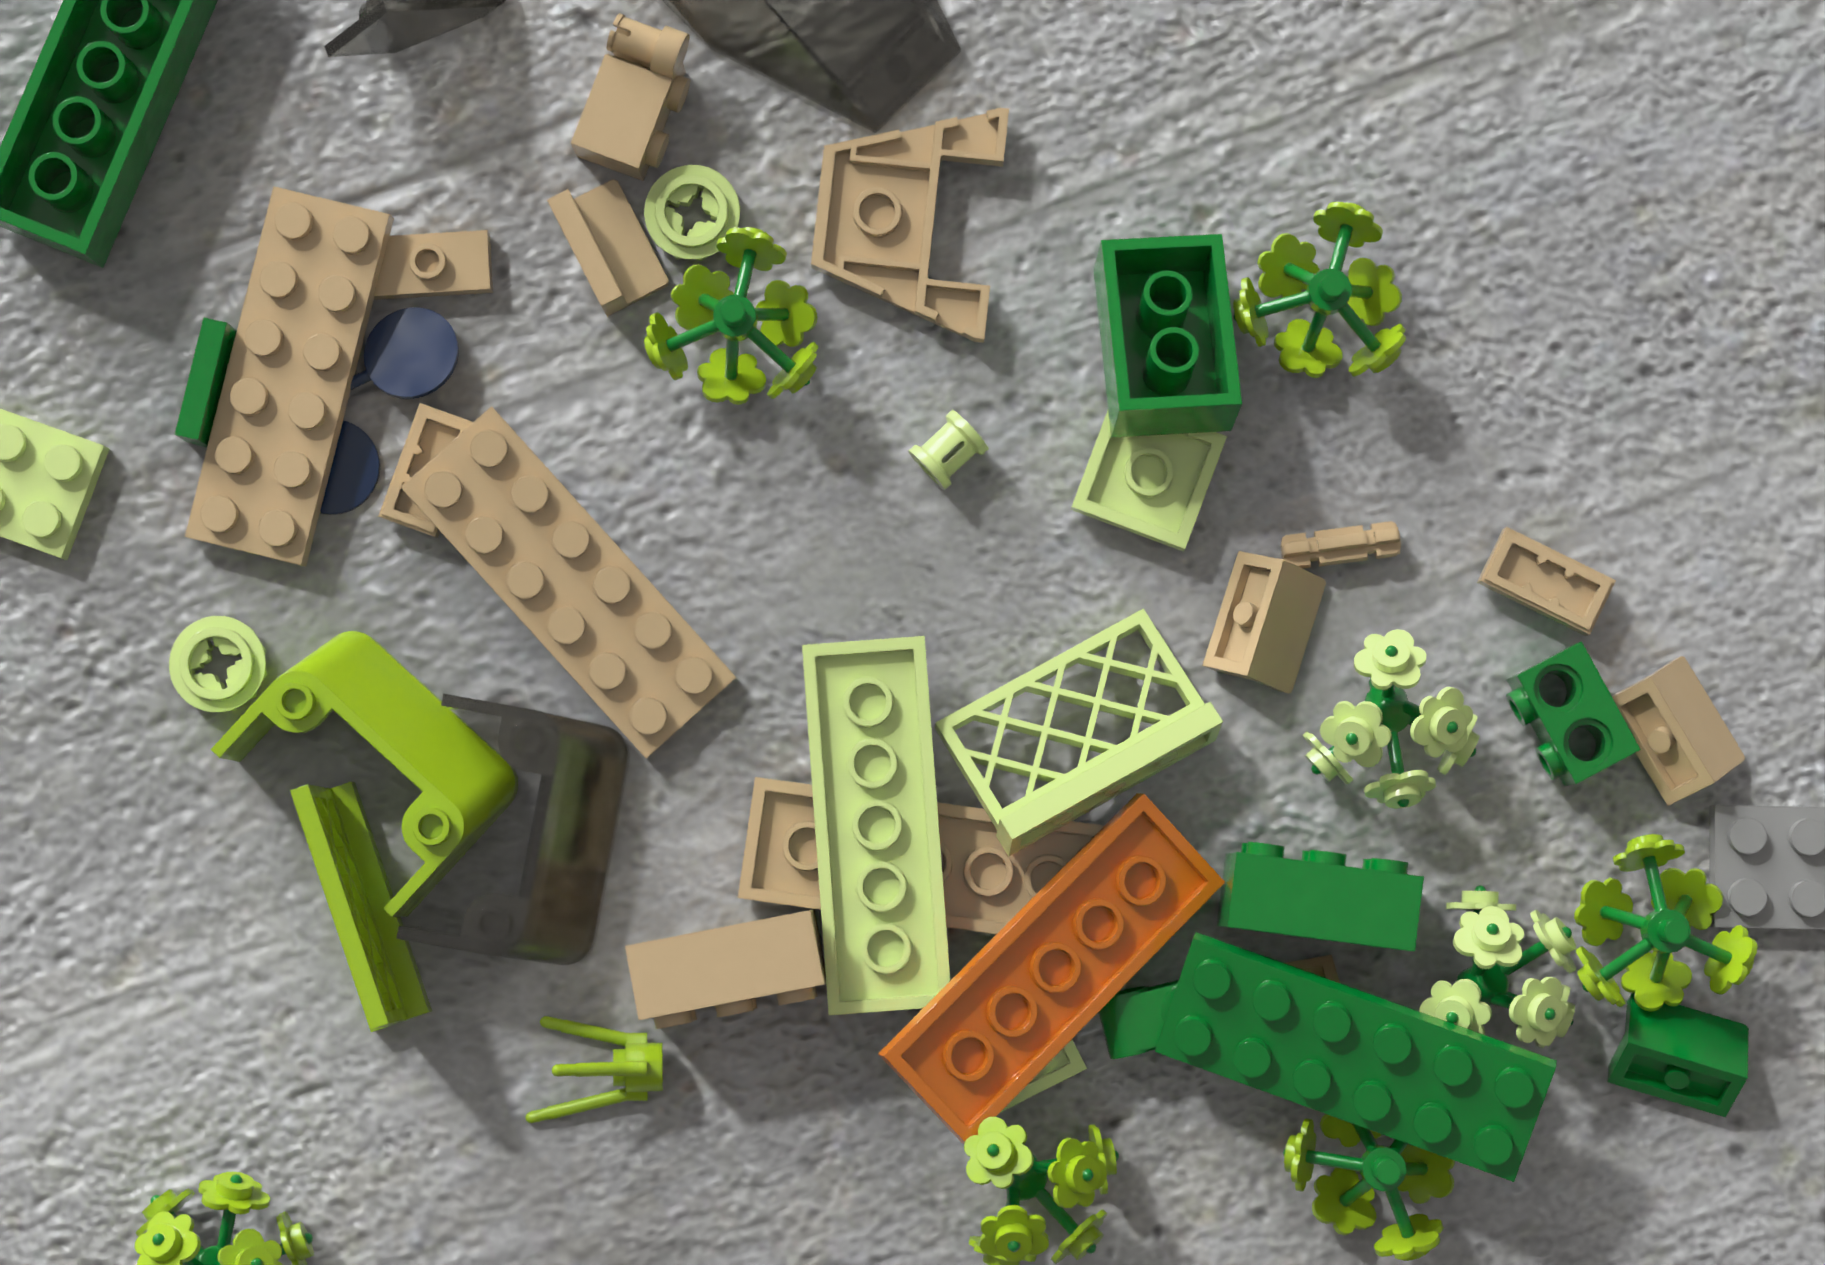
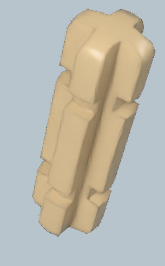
M1388 521L1373 523L1370 525L1371 530L1363 531V525L1314 531V537L1306 538V532L1285 535L1281 538L1282 559L1302 569L1310 568L1311 562L1318 561L1319 567L1367 561L1368 554H1375L1376 559L1396 557L1400 554L1401 549L1400 532L1395 522Z

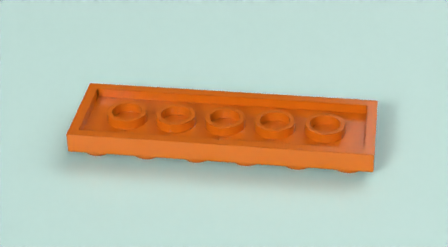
M1136 793L878 1055L959 1141L964 1144L970 1136H978V1128L981 1122L988 1117L997 1116L1210 899L1225 881L1144 793Z

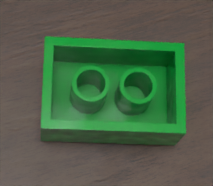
M1222 234L1101 240L1094 266V280L1111 438L1232 431L1242 406Z
M1258 842L1242 843L1241 852L1225 854L1222 878L1225 883L1221 886L1217 926L1415 952L1424 876L1407 874L1408 862L1371 858L1363 859L1362 868L1345 866L1347 854L1319 850L1302 851L1301 860L1283 858L1285 846Z

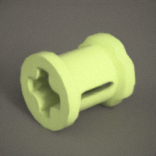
M951 410L945 416L947 423L924 445L918 446L915 444L908 450L920 468L943 490L952 484L950 477L975 453L983 455L989 449L974 428L954 410Z

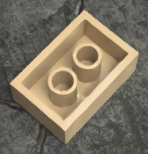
M815 910L625 946L638 1020L654 1018L656 1029L691 1023L697 1020L695 1009L715 1006L717 1017L753 1011L757 1008L756 998L776 994L778 1005L815 999V997H818L816 986L826 984L825 961Z

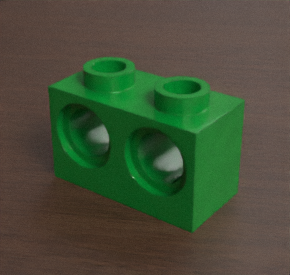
M1582 641L1506 679L1512 689L1510 693L1506 694L1510 708L1521 725L1531 724L1542 744L1535 748L1537 757L1543 769L1552 780L1560 778L1564 786L1575 785L1641 750ZM1546 674L1558 676L1566 686V698L1559 707L1548 705L1540 695L1539 685ZM1577 727L1588 730L1595 739V752L1588 761L1577 759L1569 748V737Z

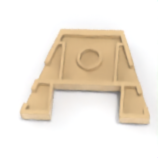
M1009 108L987 110L986 114L963 119L954 117L936 121L935 125L903 132L894 130L825 145L811 257L812 269L969 340L984 343L990 285L933 280L928 278L940 163L941 161L1003 167Z

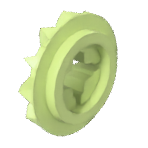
M684 165L666 172L653 184L645 202V223L655 244L674 258L703 261L705 258L720 252L716 248L719 238L726 236L727 230L739 227L740 204L733 186L719 172L701 165ZM699 191H703L701 195L702 210L716 222L713 223L707 220L704 223L697 221L693 228L689 229L687 236H684L683 216L676 213L675 209L670 208L669 205L677 208L680 205L689 207L693 199H697Z
M226 616L205 617L186 627L175 640L169 658L170 677L178 694L193 707L207 712L235 711L238 707L256 697L263 679L267 676L266 649L254 630L243 622ZM212 640L222 655L242 656L241 660L235 661V665L227 668V688L224 683L220 682L217 675L202 672L196 674L195 672L203 669L204 665L212 661L211 651L214 650L211 643Z

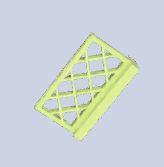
M1143 608L935 723V730L996 827V837L1009 857L1216 741L1223 720L1211 702L1206 704L1203 702ZM1138 630L1151 650L1147 668L1112 660L1116 642ZM1108 647L1106 657L1093 655ZM1156 659L1165 673L1154 670ZM1077 663L1102 669L1096 697L1060 688L1064 671ZM1109 671L1144 680L1137 708L1102 699ZM1056 675L1054 686L1042 684V682ZM1150 682L1175 688L1186 704V707L1170 716L1144 710ZM1024 692L1050 698L1044 725L1041 726L1008 717L1013 698ZM1057 700L1092 709L1085 737L1050 728ZM1004 704L1001 715L990 712ZM1098 711L1134 719L1130 738L1118 745L1092 739ZM972 721L997 726L998 729L991 755L965 749L955 730ZM1141 721L1153 724L1138 733ZM1005 729L1040 737L1033 766L998 757ZM1046 740L1082 748L1078 767L1066 774L1039 768ZM1089 750L1102 753L1086 762ZM975 763L987 766L985 778H983ZM994 768L1030 777L1025 796L1003 809L989 788ZM1036 779L1049 782L1033 791Z

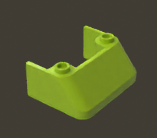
M347 631L336 635L276 678L210 750L219 758L241 762L274 725L288 732L305 733L318 727L334 710L422 791L403 816L402 834L408 847L425 863L383 908L391 917H408L513 802L518 791V776L514 767L379 642L362 632Z

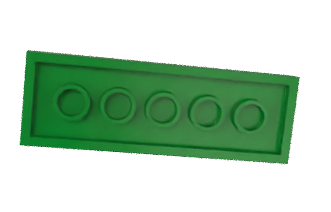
M1198 932L1195 933L1155 1049L1156 1053L1512 1182L1515 1181L1556 1070L1557 1062L1554 1059Z

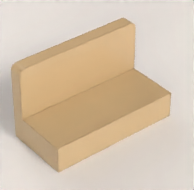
M610 180L574 199L568 189L547 199L607 317L668 286V277L617 180Z
M1238 551L1202 666L1219 673L1254 680L1279 692L1291 693L1326 586L1325 579L1284 559Z
M1683 656L1672 660L1652 675L1612 696L1641 749L1636 754L1667 806L1715 783L1745 760L1742 750Z

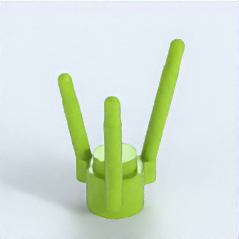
M543 1016L540 1019V1025L547 1029L625 1046V1049H613V1062L556 1064L551 1070L554 1076H613V1086L626 1087L530 1111L525 1116L528 1123L552 1120L625 1101H648V1092L663 1091V1043H647V1033H625L550 1016Z

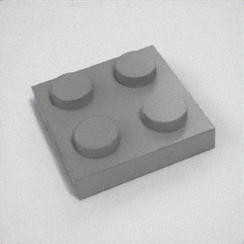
M1709 806V884L1717 886L1724 896L1721 908L1715 913H1711L1713 920L1710 927L1734 928L1737 925H1741L1745 928L1825 930V807Z

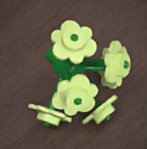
M1392 630L1385 637L1379 634H1371L1365 638L1364 649L1359 651L1354 657L1356 672L1362 676L1371 677L1369 680L1370 691L1367 693L1365 701L1358 703L1355 707L1348 701H1341L1333 709L1334 716H1329L1323 721L1320 726V734L1326 743L1332 745L1329 750L1312 733L1306 731L1302 736L1312 749L1305 757L1312 764V773L1316 775L1321 774L1328 782L1338 776L1348 785L1353 781V778L1340 762L1348 763L1354 759L1363 767H1373L1379 763L1383 756L1382 747L1387 745L1392 774L1383 775L1379 778V781L1366 785L1364 788L1365 796L1377 798V802L1385 803L1389 808L1411 807L1422 800L1426 791L1436 787V781L1434 778L1428 777V773L1423 770L1405 772L1398 732L1404 730L1409 724L1411 725L1410 735L1412 740L1417 744L1423 745L1427 755L1437 758L1444 753L1437 770L1446 775L1454 763L1463 767L1468 759L1476 754L1475 747L1480 735L1473 732L1472 729L1476 724L1478 716L1473 714L1471 707L1463 704V694L1454 687L1442 689L1436 698L1433 696L1425 697L1421 701L1420 706L1408 701L1404 689H1410L1419 683L1421 677L1419 668L1426 663L1425 651L1422 648L1414 647L1413 637L1405 630Z
M1479 885L1476 886L1474 891H1462L1461 902L1446 903V909L1473 910V912H1465L1461 916L1459 921L1461 929L1455 933L1453 939V946L1457 952L1467 957H1473L1472 966L1459 973L1453 986L1444 980L1437 981L1431 988L1432 997H1428L1422 1002L1419 1012L1485 1034L1483 1024H1486L1492 1017L1490 1005L1493 1004L1509 1009L1510 1020L1518 1025L1516 1035L1521 1042L1531 1043L1534 1041L1537 1047L1544 1048L1545 1046L1549 1047L1556 1036L1563 1038L1574 1022L1575 1004L1567 1001L1570 987L1561 984L1554 977H1545L1541 981L1529 978L1523 984L1522 995H1517L1508 991L1509 982L1507 976L1548 951L1556 964L1560 967L1563 966L1569 974L1576 971L1575 963L1570 956V952L1576 949L1571 929L1566 927L1559 918L1555 917L1550 920L1546 914H1541L1538 910H1534L1530 915L1535 923L1533 928L1540 941L1522 951L1519 943L1524 937V930L1518 924L1509 923V917L1505 912L1516 911V904H1499V892L1486 891L1484 886Z

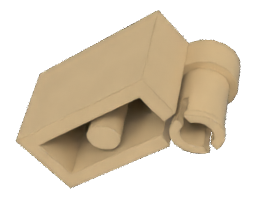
M619 13L613 22V26L617 27L616 32L610 30L606 49L613 52L614 56L610 54L604 55L571 140V145L576 156L581 159L644 181L649 166L658 168L665 155L669 134L664 133L663 130L670 111L677 113L681 111L689 91L691 80L684 77L686 71L683 61L689 46L690 34L669 26H665L663 30L627 18Z

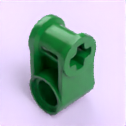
M1179 980L1150 987L1140 986L1121 990L1098 1012L1110 1059L1134 1056L1156 1049Z

